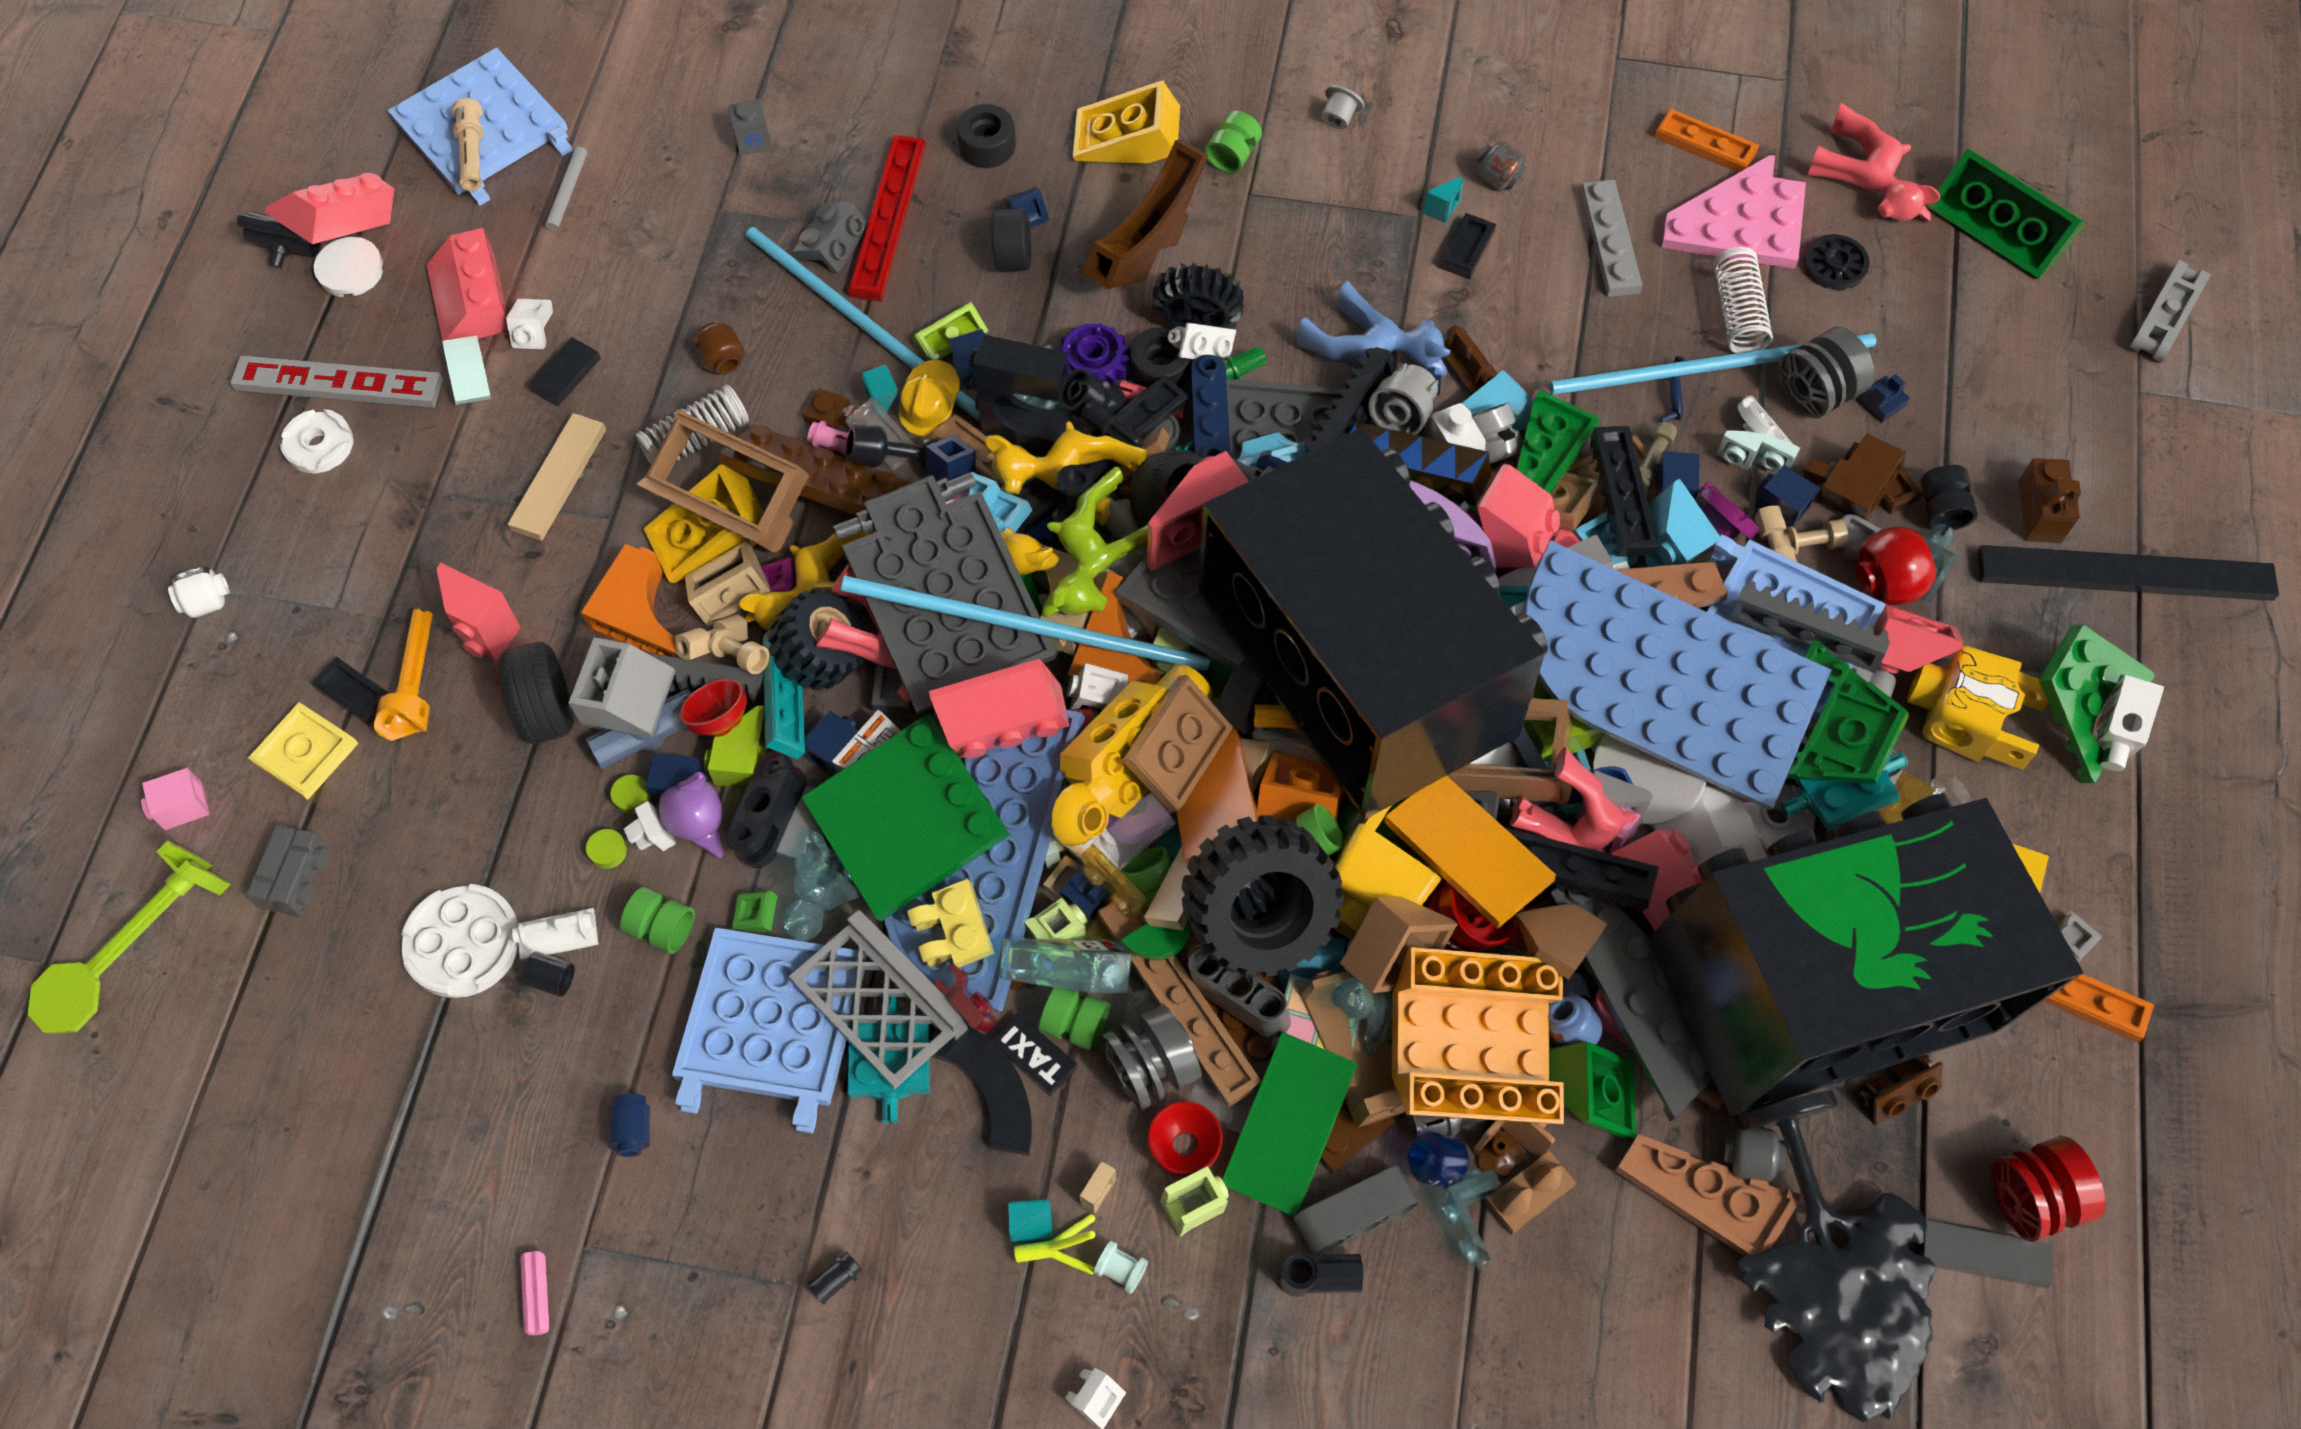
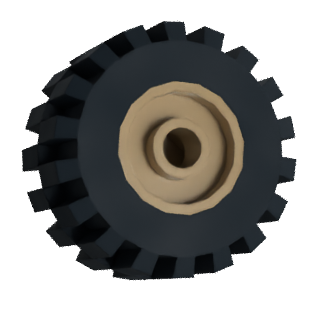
M812 588L809 592L804 591L795 597L771 622L769 627L771 631L768 633L767 641L773 644L769 648L770 655L777 658L774 664L778 669L783 668L785 670L786 678L790 681L793 678L798 680V686L805 688L810 685L812 690H820L823 687L826 690L833 688L865 661V658L851 653L815 647L818 636L826 628L831 618L870 633V630L864 627L867 623L865 617L858 614L859 608L854 603L850 605L847 602V597L836 596L830 589H826L822 593L820 588Z

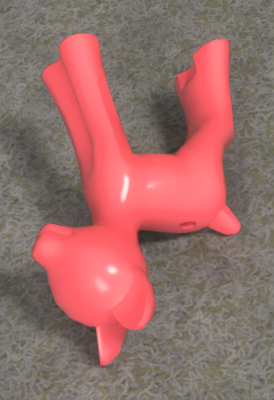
M1841 103L1830 133L1857 140L1862 145L1868 159L1863 161L1846 157L1819 146L1813 157L1808 176L1837 179L1866 190L1884 193L1885 199L1878 206V212L1884 218L1890 217L1897 221H1907L1918 217L1929 222L1931 215L1924 204L1937 202L1940 198L1939 192L1932 186L1918 185L1914 182L1896 179L1894 176L1902 156L1910 151L1911 145L1901 144L1897 139L1881 131L1875 122Z
M848 564L836 580L832 593L861 603L868 610L877 628L864 596L840 591L843 575L855 578ZM831 618L826 628L818 636L815 647L851 653L880 666L896 669L880 632H878V635ZM902 683L897 694L903 701H910Z
M1564 747L1557 757L1555 763L1557 769L1554 775L1580 792L1585 801L1586 815L1580 818L1575 825H1572L1546 812L1521 796L1512 807L1511 813H1513V816L1510 820V826L1537 836L1604 852L1603 848L1619 834L1624 824L1636 820L1637 814L1623 811L1617 804L1611 801L1603 792L1602 781L1586 769Z

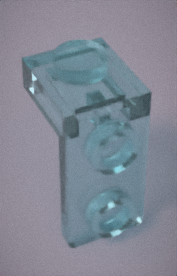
M1474 1169L1461 1175L1459 1183L1448 1187L1444 1196L1445 1202H1442V1208L1447 1221L1451 1226L1457 1225L1463 1240L1459 1241L1465 1260L1469 1265L1474 1263L1479 1273L1488 1269L1491 1259L1466 1206L1485 1199L1498 1190L1500 1182L1494 1169L1481 1173L1480 1169Z

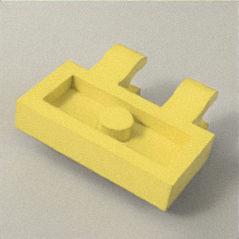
M969 879L933 892L932 896L935 904L921 905L907 911L911 925L916 926L918 932L929 929L939 923L942 924L946 937L945 940L931 941L918 947L922 961L927 962L929 967L939 965L949 959H953L956 966L962 967L995 954L973 885Z

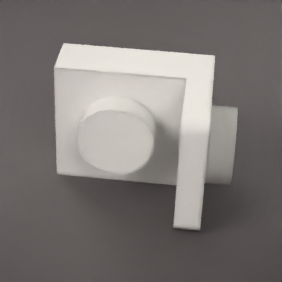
M517 299L506 317L511 346L513 348H545L547 343L544 327L553 313L551 300Z
M1085 663L1079 674H1073L1069 682L1067 696L1072 697L1070 710H1079L1082 705L1104 710L1127 686L1128 675Z

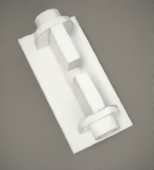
M1187 323L1186 328L1178 326L1172 329L1168 334V339L1174 347L1180 349L1179 357L1196 359L1201 355L1210 354L1225 361V357L1231 354L1236 330Z
M594 908L517 923L516 928H512L514 943L519 944L521 961L527 960L535 951L551 955L599 945Z

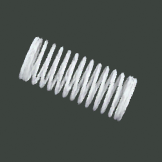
M1745 247L1727 249L1721 252L1713 262L1729 349L1734 353L1763 350L1773 340L1757 255L1752 249ZM1736 254H1749L1753 256V258L1739 257L1731 259L1718 268L1721 261L1729 256ZM1737 260H1750V261H1752L1751 264H1748V263L1736 264V265L1730 266L1729 268L1725 269L1724 271H1721V269H1722L1724 266H1726L1727 264H1729V263H1731V262L1737 261ZM1748 266L1742 270L1727 272L1736 267ZM1748 272L1751 273V274H1749V275H1747V276H1741V275H1744V274H1746V273H1748ZM1747 278L1752 279L1748 282H1742L1736 285H1728L1732 282L1745 280ZM1746 285H1753L1750 288L1741 289L1738 291H1730L1733 288L1743 287ZM1748 291H1755L1754 293H1751L1749 295L1732 297L1735 294L1745 293ZM1749 297H1755V299H1753V300H1751V301H1745V302H1742V303H1733V302H1735V301H1737V300L1747 299V298H1749ZM1753 303L1757 304L1755 306L1744 308L1741 310H1733L1739 306L1749 305ZM1750 310H1758V311H1756V312H1754V313H1752V314H1746V315H1743V316H1735V315H1737L1738 313H1741V312H1746V311H1750ZM1752 316H1759L1758 318H1756V319H1754V320H1749V321H1745V322H1737V321H1739L1740 319H1744V318H1748V317H1752ZM1757 322L1760 323L1758 325H1749L1739 328L1740 326ZM1748 331H1757L1755 333L1742 335V333ZM1763 331L1766 332L1763 336L1754 340L1739 341L1734 339L1735 337H1751ZM1769 334L1765 342L1752 347H1739L1732 343V341L1740 344L1753 343L1765 338Z
M727 384L722 386L720 391L715 390L714 395L708 393L707 399L701 397L700 403L694 401L693 406L687 405L686 410L680 409L691 415V409L698 419L704 421L698 412V405L702 409L708 423L717 427L705 409L704 402H706L720 429L728 433L725 423L711 403V397L716 402L728 427L735 431V426L730 416L718 400V393L738 427L749 423V418L742 402L735 391ZM673 413V418L667 416L666 422L660 420L659 426L653 424L652 429L646 427L645 433L642 431L636 433L637 441L650 464H652L658 450L653 444L649 432L656 439L660 447L662 442L658 437L656 428L665 438L666 433L663 425L669 430L671 426L669 420L673 422L677 413ZM692 432L690 439L695 447L701 450V445ZM696 432L703 445L708 446L705 436ZM688 440L686 447L690 453L694 454V449ZM684 449L681 454L687 458V453Z

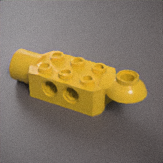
M1175 664L1155 685L1131 681L1060 754V771L1071 785L1065 788L1058 796L1052 811V828L1056 838L1062 844L1070 847L1086 844L1104 832L1109 816L1123 819L1149 791L1145 784L1122 760L1178 676L1188 675L1211 702L1213 701L1212 689L1199 672L1185 664Z

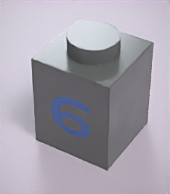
M760 99L728 105L740 156L772 149Z

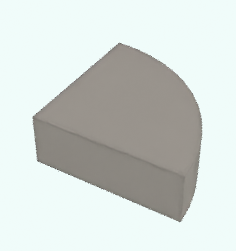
M2072 910L2063 918L2059 926L2078 962L2102 938L2099 933Z

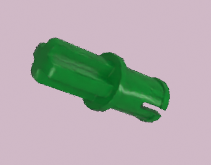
M1257 346L1234 357L1226 356L1225 361H1223L1226 366V378L1240 380V376L1267 364V357L1263 349Z

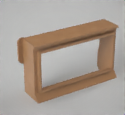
M676 409L677 415L645 477L636 485L657 497L660 496L735 532L773 553L779 552L794 524L793 519L789 515L810 474L798 465ZM693 431L784 474L758 525L666 481Z
M1532 698L1525 720L1556 721L1550 769L1467 764L1447 776L1464 792H1496L1500 799L1517 800L1523 796L1532 801L1557 802L1558 804L1568 803L1571 797L1572 786L1556 778L1554 773L1557 769L1555 763L1560 751L1564 747L1567 749L1569 747L1572 725L1569 701Z

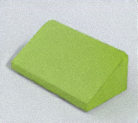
M970 302L911 337V340L928 361L941 360L952 353L951 338L979 329H983L984 333H987L988 329L974 305Z

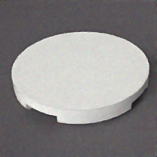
M1604 735L1597 748L1593 769L1608 766L1623 768L1631 778L1633 785L1652 793L1651 803L1641 824L1655 825L1675 821L1693 809L1705 792L1707 781L1611 736Z
M470 884L469 886L454 887L445 891L438 890L421 901L406 920L401 934L403 936V964L410 976L422 988L435 995L449 998L475 995L497 983L514 963L519 951V944L514 943L512 928L517 927V923H519L518 918L511 906L500 894L485 886Z

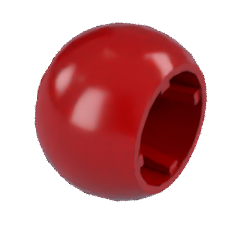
M1906 527L1882 529L1872 534L1859 549L1858 563L1855 566L1858 583L1865 593H1870L1874 599L1887 605L1902 606L1911 604L1921 599L1935 582L1936 569L1931 551L1923 537L1915 530Z

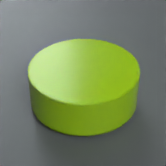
M625 775L619 778L613 784L610 793L615 807L625 814H636L635 808L647 801L650 802L651 797L645 788L646 781L637 775Z
M602 829L595 832L588 839L586 853L596 867L611 869L621 864L625 859L627 845L617 831Z

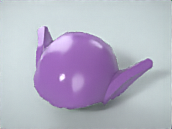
M696 772L687 780L662 793L659 797V817L662 825L671 835L683 840H692L696 845L719 859L723 856L718 831L722 821V804L716 790L706 782L704 774Z

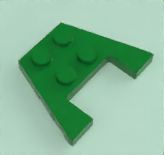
M2085 625L2070 626L2041 676L2039 683L2055 722L2063 723L2069 737L2065 745L2067 751L2075 753L2081 766V769L2077 771L2079 780L2082 783H2096L2104 769L2101 766L2104 750L2090 733L2092 725L2102 712L2103 706L2113 687L2125 675L2152 682L2155 674Z
M1813 640L1805 658L1831 669L1826 684L1833 686L1834 689L1804 750L1796 753L1786 778L1876 784L1909 717L1908 711L1870 681L1867 682L1850 669L1847 663L1841 662L1832 655L1820 642Z

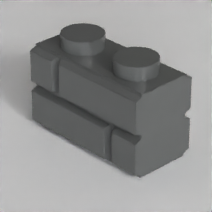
M276 825L245 896L260 909L272 912L278 911L282 914L296 917L300 916L303 906H308L313 899L315 890L313 882L318 871H322L328 863V846L315 833Z

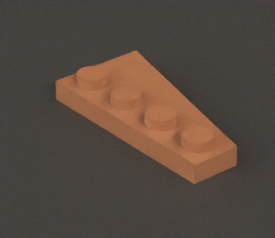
M1715 562L1617 570L1697 608L1727 600L1728 593Z
M1638 1134L1615 1170L1743 1256L1747 1253L1756 1255L1767 1249H1772L1802 1198L1801 1194L1791 1190L1786 1192L1768 1185L1769 1182L1738 1179L1732 1171L1727 1170L1728 1167L1713 1161L1711 1163L1690 1156V1153L1640 1134Z

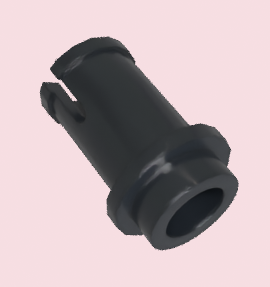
M847 1251L842 1256L836 1254V1261L815 1279L807 1283L810 1290L823 1305L852 1279L854 1282L859 1280L857 1275L863 1270Z

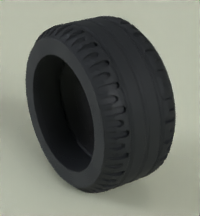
M1177 450L1153 455L1141 463L1138 470L1135 471V475H1133L1129 492L1131 513L1138 529L1146 526L1166 501V486L1172 473L1175 474L1181 482L1193 466L1203 460L1204 457L1195 452Z
M534 642L533 644L530 643L504 651L499 659L500 682L507 710L519 737L529 744H537L568 735L573 727V717L567 708L570 696L561 666L553 649L544 642Z

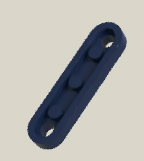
M1210 354L1201 355L1193 361L1190 373L1193 451L1204 458L1216 456L1227 451L1231 457L1226 366L1217 356ZM1204 368H1210V369H1213V370H1212V371H1208V370H1205Z

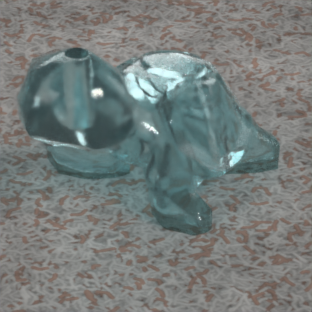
M814 831L806 836V848L801 856L794 861L796 868L794 891L798 899L784 913L783 926L787 933L797 941H808L821 932L824 911L834 909L846 901L858 899L861 896L858 888L851 884V877L837 854L827 848L824 837Z
M1349 977L1335 986L1330 1000L1333 1006L1338 1007L1348 1018H1366L1367 1028L1363 1045L1367 1054L1375 1055L1378 1051V1042L1392 1043L1393 991L1372 993L1359 980Z

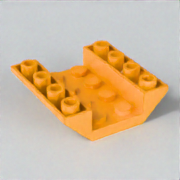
M1408 948L1392 994V1079L1406 1115L1564 1124L1563 1082L1549 1081L1548 1018L1549 1004L1563 1000V975L1536 957Z

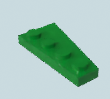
M1538 389L1534 398L1516 470L1551 495L1590 440L1594 428L1598 427L1601 418Z

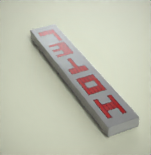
M240 355L230 384L235 391L435 408L443 378L438 372Z

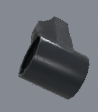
M1301 1251L1294 1252L1285 1259L1278 1272L1279 1286L1286 1294L1294 1297L1304 1296L1307 1293H1361L1363 1291L1364 1275L1361 1254L1310 1255ZM1292 1265L1304 1267L1309 1275L1308 1282L1304 1284L1293 1282L1289 1277L1288 1268Z

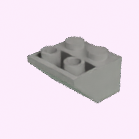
M594 637L569 704L581 724L652 737L676 671L673 667L629 643Z

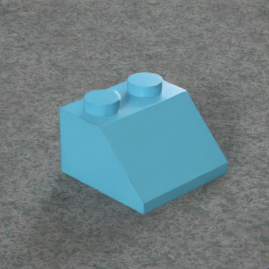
M1680 478L1649 503L1659 548L1655 555L1645 556L1648 567L1687 564L1721 540V537Z

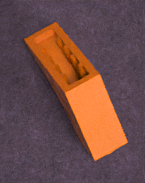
M625 544L581 611V615L588 629L614 641L629 643L645 653L680 658L676 653L675 636L666 631L655 617L656 591L664 573L654 552L645 547L637 549Z
M1108 572L1101 589V593L1108 601L1102 612H1092L1086 627L1087 630L1132 639L1127 627L1125 605L1118 602L1115 597V591L1127 577ZM1080 643L1067 675L1071 677L1073 674L1078 675L1086 663L1127 674V685L1131 681L1155 685L1166 673L1153 666L1144 657Z

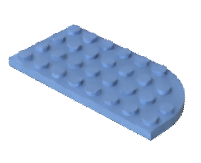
M1550 540L1532 577L1524 604V614L1531 616L1539 624L1547 641L1548 652L1543 659L1538 679L1550 696L1555 700H1568L1570 715L1591 728L1765 809L1770 810L1774 808L1831 669Z
M934 709L932 717L934 718V720L936 721V723L938 724V726L944 734V731ZM1066 710L1070 726L1059 729V732L1053 736L1027 738L1018 746L1011 748L996 747L986 750L983 756L977 758H961L959 756L1010 833V836L885 919V925L891 942L934 986V982L939 979L950 987L956 980L955 974L949 969L951 965H955L953 959L929 967L927 962L922 961L918 948L931 941L945 940L946 937L942 924L939 923L929 929L918 932L916 926L911 925L907 911L917 906L935 904L932 896L933 892L969 879L973 885L995 954L960 968L968 976V992L974 994L978 991L992 1004L993 1011L1003 1012L1026 930L1025 921L1029 919L1053 834L1052 811L1056 799L1066 788L1068 781L1060 771V754L1081 733L1085 716L1081 712Z

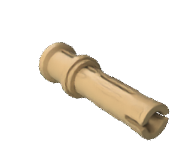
M462 98L455 101L452 106V113L456 117V123L453 125V134L459 142V184L465 190L474 191L482 185L479 141L484 134V129L480 124L483 108L474 99Z

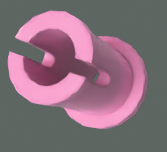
M820 421V423L813 422L808 432L807 441L817 448L823 446L846 455L848 433L826 426L825 421Z

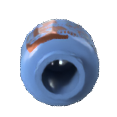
M1579 995L1564 996L1563 1000L1550 1004L1548 1015L1549 1037L1557 1047L1585 1041L1596 1045L1602 1034V1021L1586 999Z

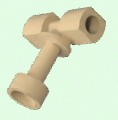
M1780 506L1761 508L1754 517L1756 525L1760 527L1759 534L1761 540H1768L1771 550L1796 562L1795 555L1798 554L1799 547L1825 543L1827 548L1831 550L1844 548L1848 543V530L1842 519L1826 521L1823 529L1797 533L1793 526L1786 527Z
M733 615L713 622V629L709 631L696 628L675 636L676 653L681 659L686 661L710 652L717 657H724L730 654L737 658V664L741 669L751 674H759L766 668L770 657L768 649L756 642L750 641L744 645L739 643L748 639L747 621L740 615Z

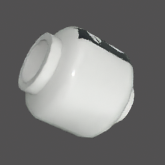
M200 566L178 573L173 579V585L168 587L171 601L177 612H184L191 618H197L221 610L225 604L224 595L230 593L223 574L216 575L207 566Z

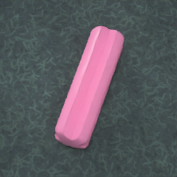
M541 1251L523 1253L520 1257L524 1331L526 1334L534 1336L548 1332L549 1314L545 1255Z

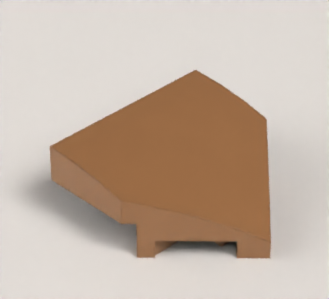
M1574 904L1516 913L1512 918L1515 929H1521L1528 950L1525 953V957L1536 956L1547 965L1552 966L1568 980L1608 925L1595 915Z

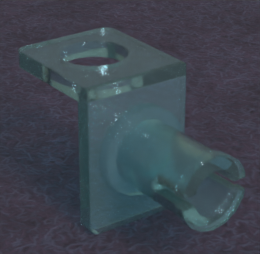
M1944 524L1935 525L1928 539L1923 537L1934 559L1936 578H1938L1925 599L1928 602H1931L1958 557L1957 554L1947 550L1955 538L1952 528L1949 527L1946 534L1941 536L1946 527Z

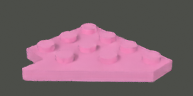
M1769 155L1667 213L1661 248L1717 257L1727 249L1745 247L1756 252L1758 263L1795 269L1799 258L1806 182L1774 178L1775 156ZM1736 254L1727 257L1729 259H1735L1739 257L1753 258V256L1749 254Z

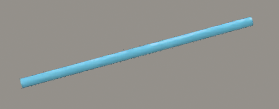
M755 227L748 229L746 237L911 369L924 363L921 358ZM959 389L955 404L978 421L980 411L976 410L975 401Z
M1873 333L1857 336L1866 348L1876 345V338ZM1803 344L1555 380L1549 382V392L1551 395L1777 362L1781 360L1782 356Z
M843 575L840 591L1171 664H1185L1191 668L1207 671L1210 664L1209 656Z

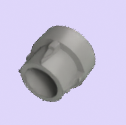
M1405 363L1399 370L1394 371L1391 376L1385 378L1372 394L1369 400V412L1373 421L1378 427L1417 435L1432 415L1433 400L1438 393V380L1436 381L1433 375L1426 369Z

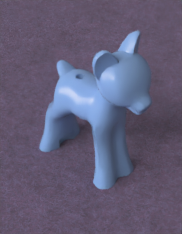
M1346 281L1339 290L1338 295L1341 298L1337 309L1359 324L1366 331L1363 335L1334 337L1321 331L1306 317L1299 323L1297 347L1313 352L1331 362L1345 363L1360 369L1358 360L1366 358L1365 350L1379 347L1390 350V352L1401 350L1422 367H1435V374H1441V378L1447 375L1446 366L1441 358L1448 356L1450 350L1444 347L1441 331L1435 327L1433 321L1422 320L1418 327L1412 331L1405 332L1398 328L1391 319L1374 309L1349 281Z

